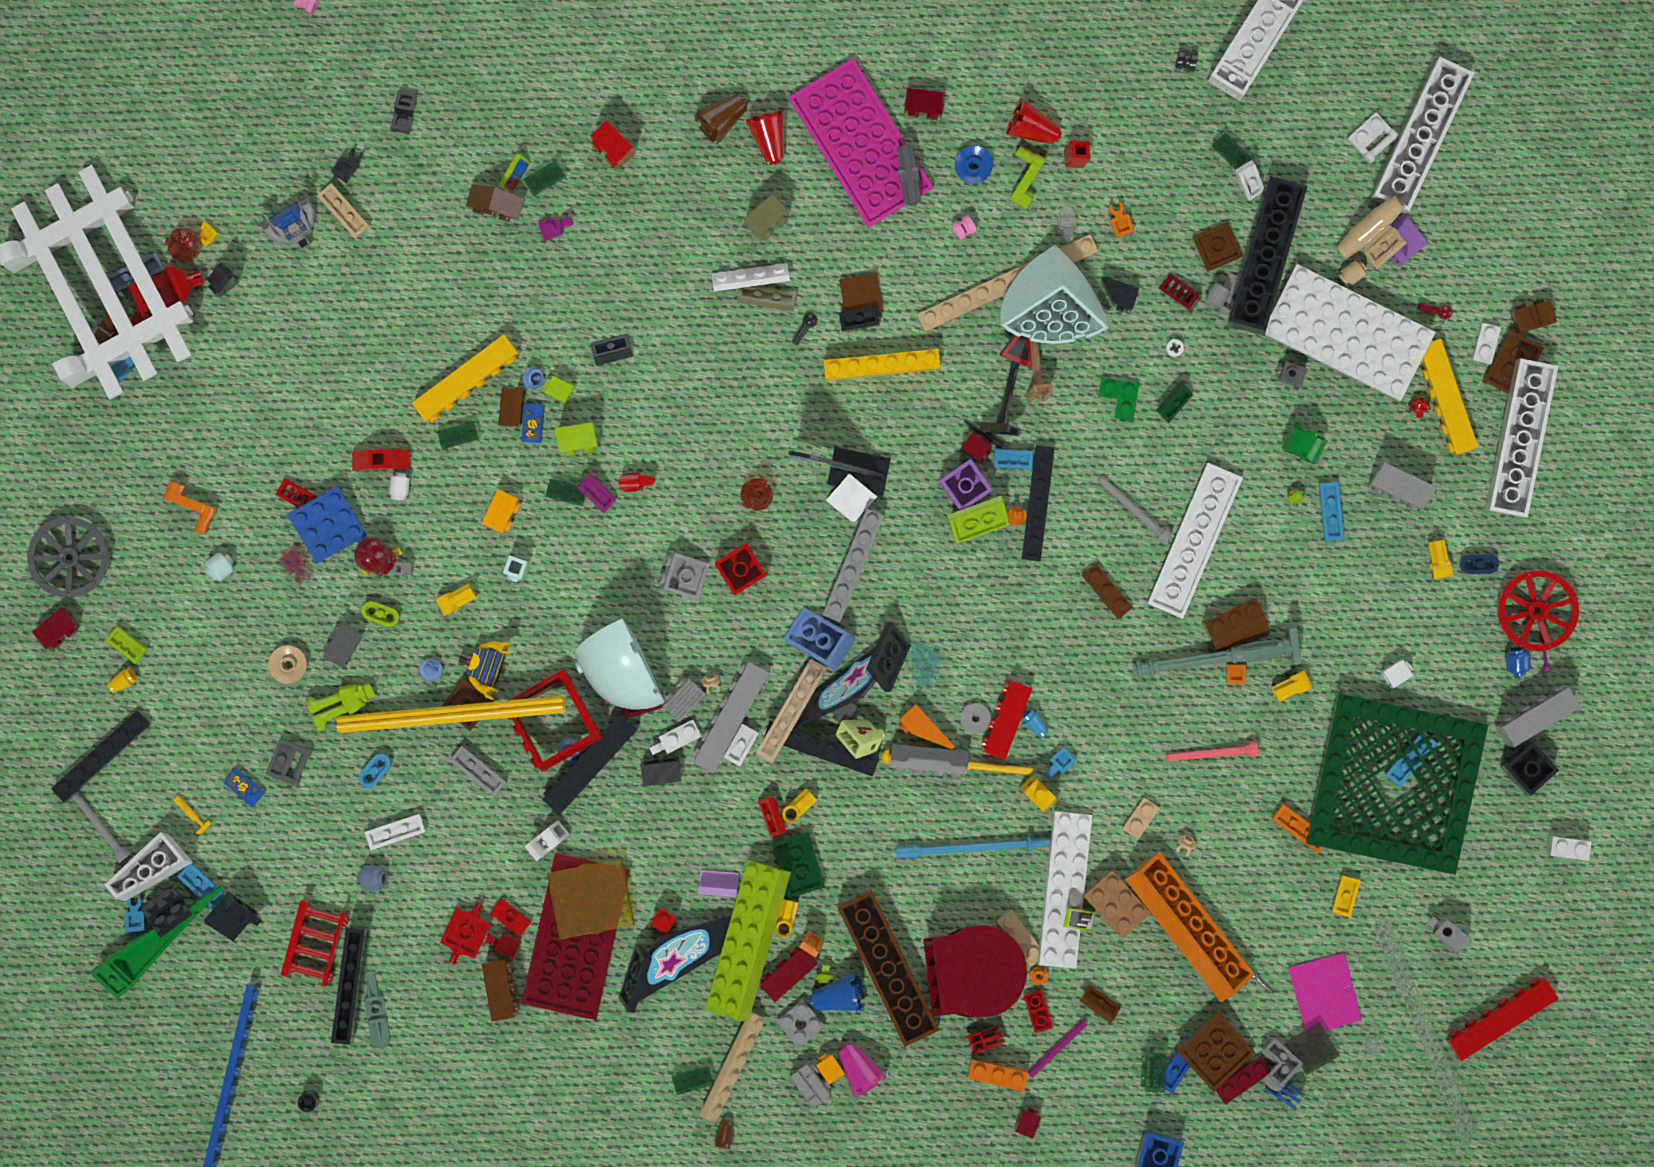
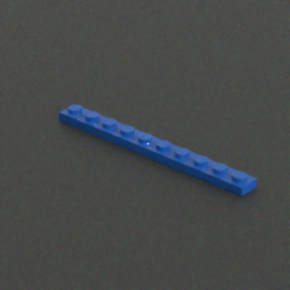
M249 983L246 985L203 1167L218 1166L219 1160L216 1159L217 1152H221L223 1141L220 1139L222 1133L226 1132L228 1122H225L226 1114L229 1115L231 1112L232 1103L229 1102L231 1095L234 1096L237 1087L234 1081L241 1071V1066L238 1064L240 1058H243L246 1047L243 1046L244 1039H248L250 1033L248 1022L253 1019L255 1009H252L253 1002L257 1001L259 990H256V984Z

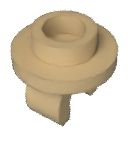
M715 674L705 675L701 683L705 687L706 693L710 694V687H715L716 691L720 692V677Z
M1189 835L1179 836L1177 839L1176 852H1179L1181 848L1187 849L1186 856H1189L1191 850L1196 847L1194 839Z

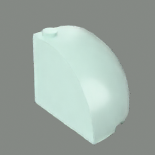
M1056 245L1032 260L1018 274L1009 287L1001 308V326L1016 336L1020 337L1022 335L1034 342L1050 344L1074 342L1076 338L1083 336L1088 338L1109 328L1103 308L1092 287L1077 266Z
M623 619L594 633L576 649L575 657L578 662L575 665L578 672L584 673L592 688L611 704L626 709H648L665 703L638 641Z

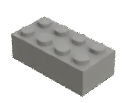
M1555 686L1547 691L1548 695L1538 696L1531 700V705L1521 706L1514 711L1516 714L1513 716L1507 715L1499 719V724L1495 727L1506 746L1516 747L1581 708L1569 687Z

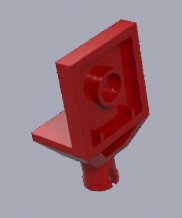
M170 265L166 266L165 272L151 277L167 308L179 301L185 304L191 289L204 285L203 277H200L201 273L199 270L185 275L184 271ZM136 282L128 285L142 321L152 317L153 315Z

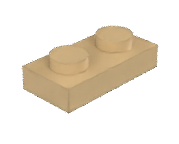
M1143 797L1122 829L1138 840L1160 808Z

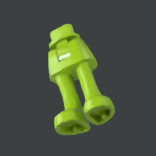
M369 682L364 685L352 684L339 687V692L318 700L308 697L305 701L311 714L342 701V705L312 716L318 731L321 732L326 729V723L331 719L347 712L350 715L356 713L368 702V699L375 697V693Z

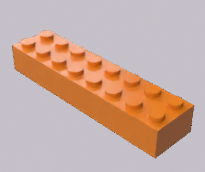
M1160 852L1145 860L1125 879L1220 1002L1234 996L1254 976V972Z

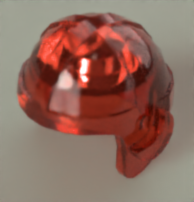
M188 227L177 228L172 231L169 238H166L165 245H167V251L173 258L177 260H194L199 256L200 251H198L200 241L192 229Z
M756 477L742 485L740 499L743 502L742 506L744 508L761 511L772 504L773 490L766 484L767 480L762 477Z

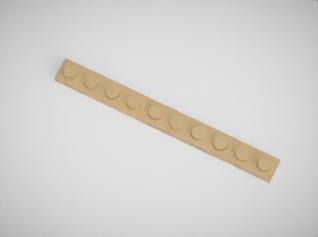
M1091 234L1059 248L1073 263L1098 252ZM1029 263L917 314L924 332L1006 295L1015 278Z

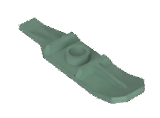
M375 970L365 972L367 991L364 1001L371 1045L375 1048L387 1047L390 1043L384 996L377 987ZM373 1006H377L379 1008L378 1013L372 1012Z

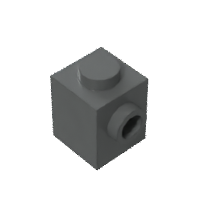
M1284 362L1283 365L1278 366L1276 376H1278L1277 381L1301 388L1307 368Z
M850 703L831 713L834 714L833 719L841 723L842 720H854L859 711L856 710L857 706Z

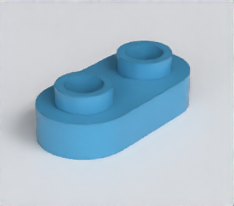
M386 754L375 755L360 773V784L366 788L377 785L391 767L390 757ZM381 759L385 761L383 767H380L378 764ZM368 774L373 777L371 782L366 780Z

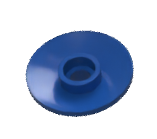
M980 146L965 147L956 156L955 170L959 178L964 182L970 184L981 183L992 172V157L986 149ZM972 162L977 164L976 169L970 168Z

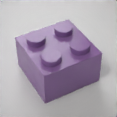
M972 459L939 480L940 485L958 511L972 506L993 491Z

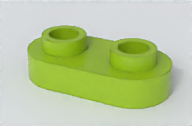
M369 601L362 607V615L365 619L383 626H396L400 620V615L396 609L383 604ZM371 607L375 608L376 610L375 614L373 615L369 613V609ZM388 614L393 615L394 618L392 621L387 620Z

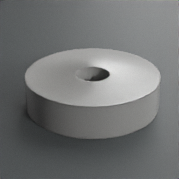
M972 703L962 710L960 722L967 732L979 734L989 727L991 714L984 705ZM973 715L979 716L978 722L972 721Z

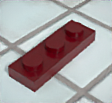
M1259 1056L1230 1076L1216 1092L1226 1105L1265 1078L1271 1069L1264 1058Z

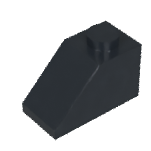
M219 263L207 278L210 283L208 285L209 289L215 295L218 293L221 296L240 282L232 271L222 263Z
M1103 276L1101 284L1112 305L1117 307L1116 310L1119 312H1131L1139 292V287Z

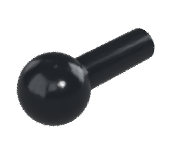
M807 313L803 316V325L793 338V344L798 345L808 329L816 326L818 319L815 314Z

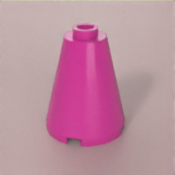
M847 1042L840 1047L839 1056L854 1098L858 1094L861 1096L878 1086L877 1082L879 1080H886L885 1073L855 1043Z

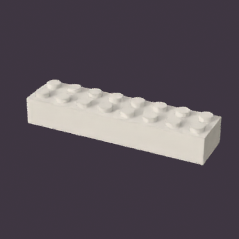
M1442 57L1435 61L1371 199L1383 204L1396 196L1405 206L1401 213L1406 214L1410 211L1474 72Z
M1521 358L1515 361L1485 508L1486 511L1521 518L1528 517L1558 366Z

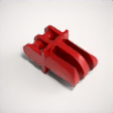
M640 472L626 473L620 476L618 484L625 492H642V487L653 486L655 479L652 476H641Z
M1000 1025L981 1031L978 1030L965 1036L969 1040L968 1046H971L972 1049L971 1055L1005 1043L1004 1039L985 1044L1002 1037L1001 1031L983 1037L987 1033L1000 1029ZM980 1035L981 1039L975 1041L973 1036ZM982 1043L983 1047L977 1049L976 1044Z

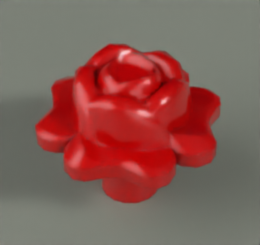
M1415 398L1412 403L1408 404L1409 411L1416 413L1417 418H1422L1424 412L1431 409L1430 403L1426 402L1424 398Z

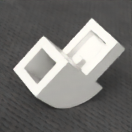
M557 820L530 841L525 848L538 861L570 834Z

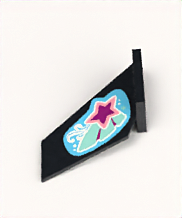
M886 622L876 647L814 691L794 729L863 698L876 682L884 692L892 691L911 647L910 643L892 622Z
M732 915L661 935L648 951L643 946L635 945L618 997L627 1012L635 1013L638 1002L721 954Z

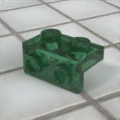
M1145 1051V1056H1141V1067H1144V1075H1141L1140 1085L1144 1087L1145 1092L1165 1093L1166 1054Z

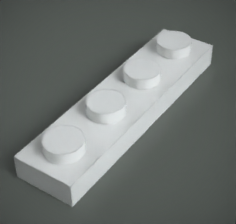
M787 263L712 274L714 291L790 281Z

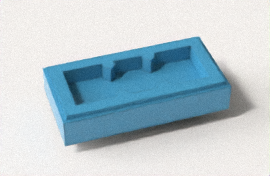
M995 448L994 468L1032 470L1033 450Z

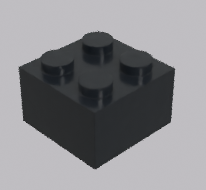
M1528 741L1500 766L1527 796H1532L1559 771L1533 741Z

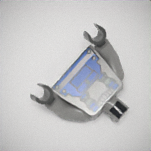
M302 190L304 197H298L297 193H295L297 202L268 219L263 214H260L263 221L258 223L254 219V222L258 227H262V230L271 239L281 244L287 243L289 245L296 242L299 248L304 250L311 245L306 236L313 232L315 212L307 199V192Z

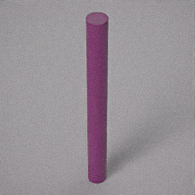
M1083 1019L1028 1071V1075L1031 1078L1041 1071L1087 1026Z

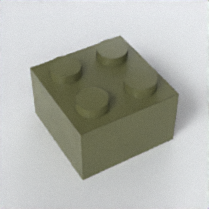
M772 194L744 218V224L759 241L762 239L767 240L772 236L774 228L777 226L781 228L787 223L788 211Z

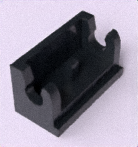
M679 757L641 762L643 786L682 781Z

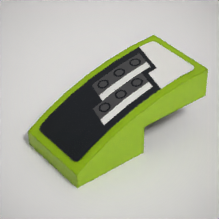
M1067 908L1063 927L1092 931L1095 912Z

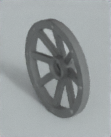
M74 517L57 518L44 524L31 539L27 552L28 568L34 581L44 591L58 597H79L95 589L103 580L109 565L108 545L101 532L91 523ZM65 524L66 548L60 545L47 532ZM71 524L81 526L89 531L74 549ZM94 536L99 544L101 554H79ZM42 537L56 548L60 554L36 555V550ZM68 554L73 556L71 561H68ZM80 560H101L95 577L80 564ZM36 561H60V564L43 579L37 569ZM67 567L65 591L56 589L48 584L59 572ZM73 567L89 581L87 585L77 590H72Z

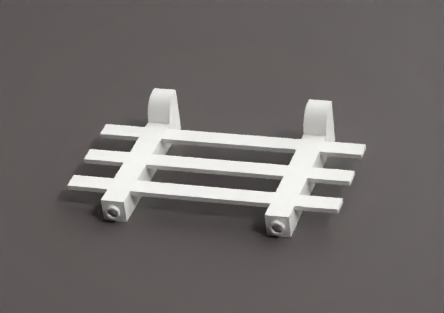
M90 165L78 173L93 202L73 212L59 183L46 189L45 192L60 220L42 230L36 224L26 202L11 208L26 238L20 242L8 241L0 244V263L14 274L36 261L39 262L85 352L80 356H69L52 363L60 380L72 388L97 375L108 398L111 400L124 393L111 369L112 366L131 356L143 381L157 375L145 348L165 338L178 363L190 357L191 353L179 330L194 321L191 317L193 312L188 304L185 306L179 301L168 308L166 307L119 217L134 208L132 195L128 190L125 191L121 187L107 194L93 165ZM106 224L153 315L135 326L130 322L85 235ZM71 242L119 335L100 345L52 255V252Z

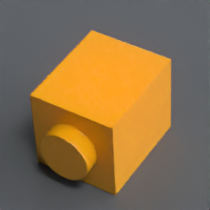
M826 1052L817 1058L819 1062L816 1063V1066L829 1085L845 1074L844 1069L833 1053L828 1055Z

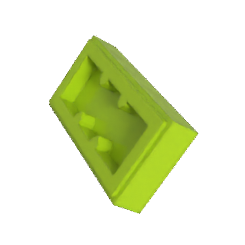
M116 626L105 640L134 664H137L148 650V648L120 626Z

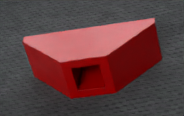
M375 449L352 452V471L410 469V450Z

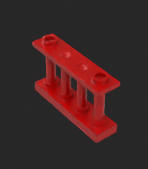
M302 899L299 903L280 975L289 977L291 973L295 972L323 979L321 986L326 987L328 983L333 981L334 972H332L343 927H347L349 922L348 911H341L339 916L313 909L312 906H309L311 901ZM313 916L338 923L335 934L307 927L305 924L306 917ZM301 935H309L332 941L330 953L302 946V943H300ZM302 953L328 960L326 970L321 971L298 965L295 962L296 954Z

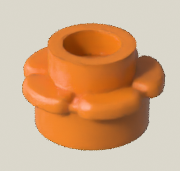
M1037 966L1034 967L1033 971H1030L1029 978L1034 985H1043L1048 980L1046 969Z

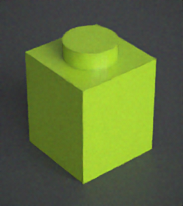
M552 376L551 379H547L543 388L546 389L544 392L546 395L567 404L575 387Z

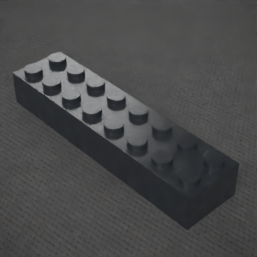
M1270 176L1229 317V327L1265 336L1306 195L1307 185Z

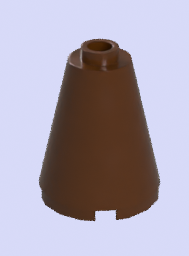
M735 94L695 112L694 118L696 122L700 121L701 126L699 128L711 142L716 141V144H718L745 113L748 102L744 96Z

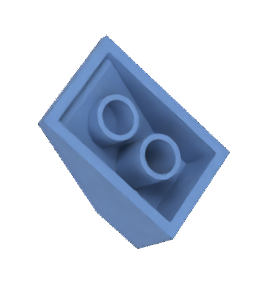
M805 607L802 608L784 637L785 641L835 672L856 640L848 632Z

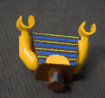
M491 641L481 644L478 648H474L472 655L461 652L458 663L468 666L466 674L469 675V681L486 698L494 700L491 696L492 692L498 693L495 687L506 655L512 653L507 651L509 645L513 646L512 643Z

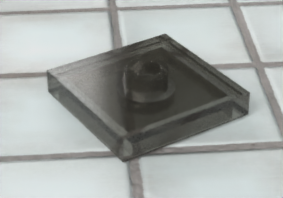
M1320 1022L1286 1041L1294 1056L1303 1063L1301 1068L1306 1075L1339 1057L1338 1052Z

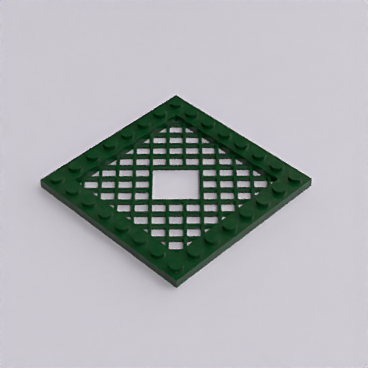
M1338 693L1306 844L1456 875L1488 724ZM1365 718L1375 720L1377 722L1369 726ZM1362 720L1367 729L1358 734L1353 725ZM1383 722L1396 726L1388 730ZM1381 724L1385 733L1377 738L1372 729ZM1402 726L1413 728L1414 730L1406 734ZM1399 728L1404 737L1395 742L1390 733ZM1352 729V731L1355 734V737L1349 740L1350 732ZM1421 730L1432 732L1433 734L1425 738ZM1369 731L1374 740L1365 745L1361 736ZM1418 732L1423 740L1414 746L1409 737ZM1439 734L1451 736V738L1444 742ZM1388 735L1393 744L1384 749L1379 740ZM1437 736L1441 745L1432 749L1428 741ZM1458 738L1464 739L1463 745ZM1358 739L1363 747L1354 753L1349 744ZM1406 739L1412 748L1403 753L1398 744ZM1455 740L1460 748L1451 753L1446 745ZM1377 743L1381 752L1372 756L1368 748ZM1425 743L1431 752L1421 757L1416 748ZM1395 747L1400 755L1391 760L1386 752ZM1444 747L1448 756L1440 761L1435 752ZM1348 748L1352 755L1345 759L1346 750ZM1365 750L1370 759L1361 764L1356 755ZM1414 751L1419 759L1410 764L1405 756ZM1461 752L1458 764L1453 756ZM1384 754L1389 763L1380 768L1375 759ZM1433 755L1437 763L1428 768L1424 759ZM1354 758L1359 766L1349 771L1345 763ZM1403 758L1422 789L1390 809L1371 778ZM1451 758L1456 767L1447 772L1442 764ZM1373 762L1377 770L1368 775L1364 766ZM1421 762L1426 771L1417 776L1412 767ZM1440 766L1444 775L1435 779L1431 771ZM1344 767L1347 774L1341 777L1342 769ZM1361 769L1366 778L1357 783L1352 774ZM1457 770L1455 782H1453L1450 774ZM1428 773L1433 782L1424 787L1420 778ZM1350 776L1355 785L1346 790L1341 781ZM1447 777L1452 786L1443 791L1438 782ZM1369 781L1373 789L1364 794L1360 785ZM1436 785L1440 794L1431 798L1427 790ZM1340 786L1343 793L1337 796L1338 787ZM1357 788L1362 796L1353 802L1348 793ZM1453 789L1451 801H1449L1446 793ZM1376 792L1380 801L1371 805L1367 797ZM1424 792L1429 801L1420 806L1415 797ZM1346 795L1351 804L1342 809L1337 800ZM1443 796L1447 805L1439 810L1434 801ZM1364 799L1369 808L1360 813L1355 804ZM1413 799L1418 808L1409 813L1404 805ZM1383 803L1388 812L1379 817L1374 808ZM1432 804L1436 812L1427 817L1423 808ZM1336 805L1339 811L1333 815L1334 806ZM1353 806L1358 815L1349 820L1344 812ZM1402 807L1406 816L1397 820L1393 812ZM1449 808L1447 819L1445 820L1442 812ZM1372 811L1377 819L1367 824L1363 815ZM1420 811L1425 819L1416 825L1411 816ZM1342 814L1346 823L1338 828L1333 819ZM1390 814L1395 823L1386 828L1382 819ZM1439 815L1444 823L1434 828L1430 820ZM1360 818L1365 827L1356 832L1351 823ZM1409 818L1414 827L1405 832L1400 823ZM1379 822L1384 830L1374 835L1370 827ZM1427 822L1432 831L1423 835L1419 827ZM1330 824H1332L1335 829H1330ZM1349 825L1353 833L1344 832L1340 830ZM1398 826L1402 835L1393 839L1389 831ZM1445 827L1443 838H1441L1437 831ZM1368 830L1372 837L1359 834ZM1416 830L1421 838L1412 843L1407 835ZM1386 833L1391 841L1378 838ZM1435 834L1440 842L1431 847L1426 838ZM1405 837L1409 845L1397 843V841ZM1424 841L1428 849L1416 847V845ZM1441 845L1440 851L1434 850Z

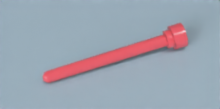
M1250 741L1249 744L1239 747L1171 753L1166 755V760L1178 761L1237 754L1255 757L1259 756L1257 741Z

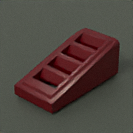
M1171 273L1159 287V290L1190 313L1202 298L1201 294ZM1171 282H1176L1170 289V291H1168L1167 287L1171 284ZM1180 285L1181 289L1178 291L1176 295H1174V291ZM1185 290L1188 291L1185 297L1181 300L1180 296L1184 293ZM1193 295V299L1187 304V300Z

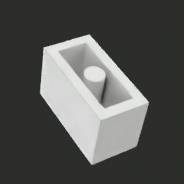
M1548 835L1546 855L1589 861L1591 841Z

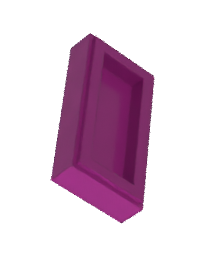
M588 473L576 486L602 513H605L617 500L591 473Z

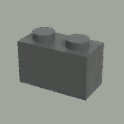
M341 623L340 626L336 625L334 628L331 642L325 644L322 650L324 652L322 657L345 668L364 634Z

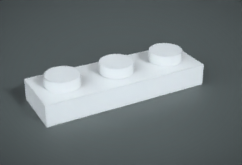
M417 814L367 831L365 835L370 850L424 833L426 829L421 814Z

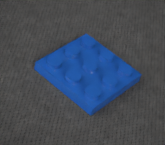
M338 485L287 513L288 518L316 564L367 536Z

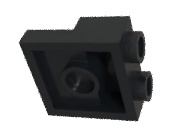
M173 885L164 888L161 894L154 899H149L145 906L141 908L160 938L192 915L182 895Z

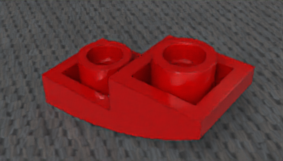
M1042 990L1023 995L1034 1033L1037 1034L1053 1029Z

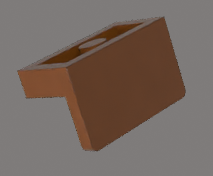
M523 388L501 389L499 426L521 428L525 392Z

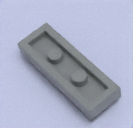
M463 745L449 760L493 797L497 795L507 782Z

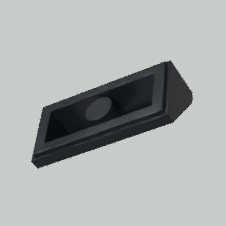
M876 306L839 312L842 333L880 326Z
M628 334L591 344L596 366L633 357Z

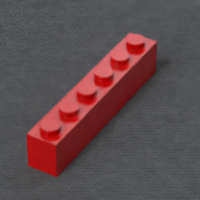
M1539 977L1529 982L1530 986L1525 989L1523 987L1517 989L1513 993L1514 996L1510 999L1504 998L1497 1003L1498 1006L1493 1010L1489 1008L1481 1013L1482 1017L1479 1019H1471L1464 1024L1466 1027L1460 1031L1456 1029L1449 1033V1038L1446 1041L1460 1061L1465 1060L1557 1001L1559 998L1547 979L1543 977L1541 979Z

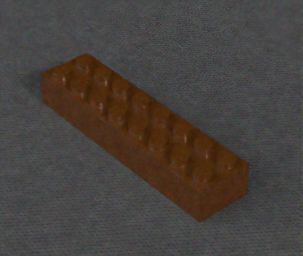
M870 889L837 905L904 1047L939 1031V1027L932 1016L873 890Z

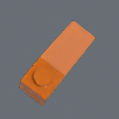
M916 704L899 719L901 722L899 726L905 733L910 731L913 735L953 749L955 747Z

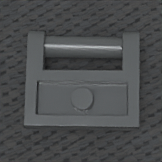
M280 738L265 774L298 787L304 766L313 751ZM296 751L302 753L292 777L287 776Z

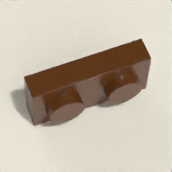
M1091 985L1085 989L1079 1000L1109 1023H1112L1121 1008Z

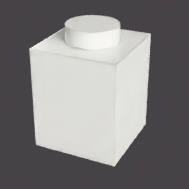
M1398 660L1382 670L1381 674L1390 688H1395L1413 676L1411 673L1413 669L1407 661Z

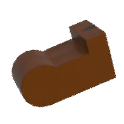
M107 311L101 325L94 334L96 340L101 343L110 340L118 334Z

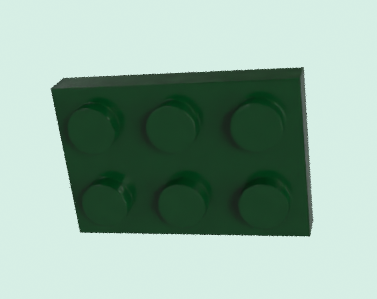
M809 832L772 843L779 868L791 872L786 888L788 899L825 888Z

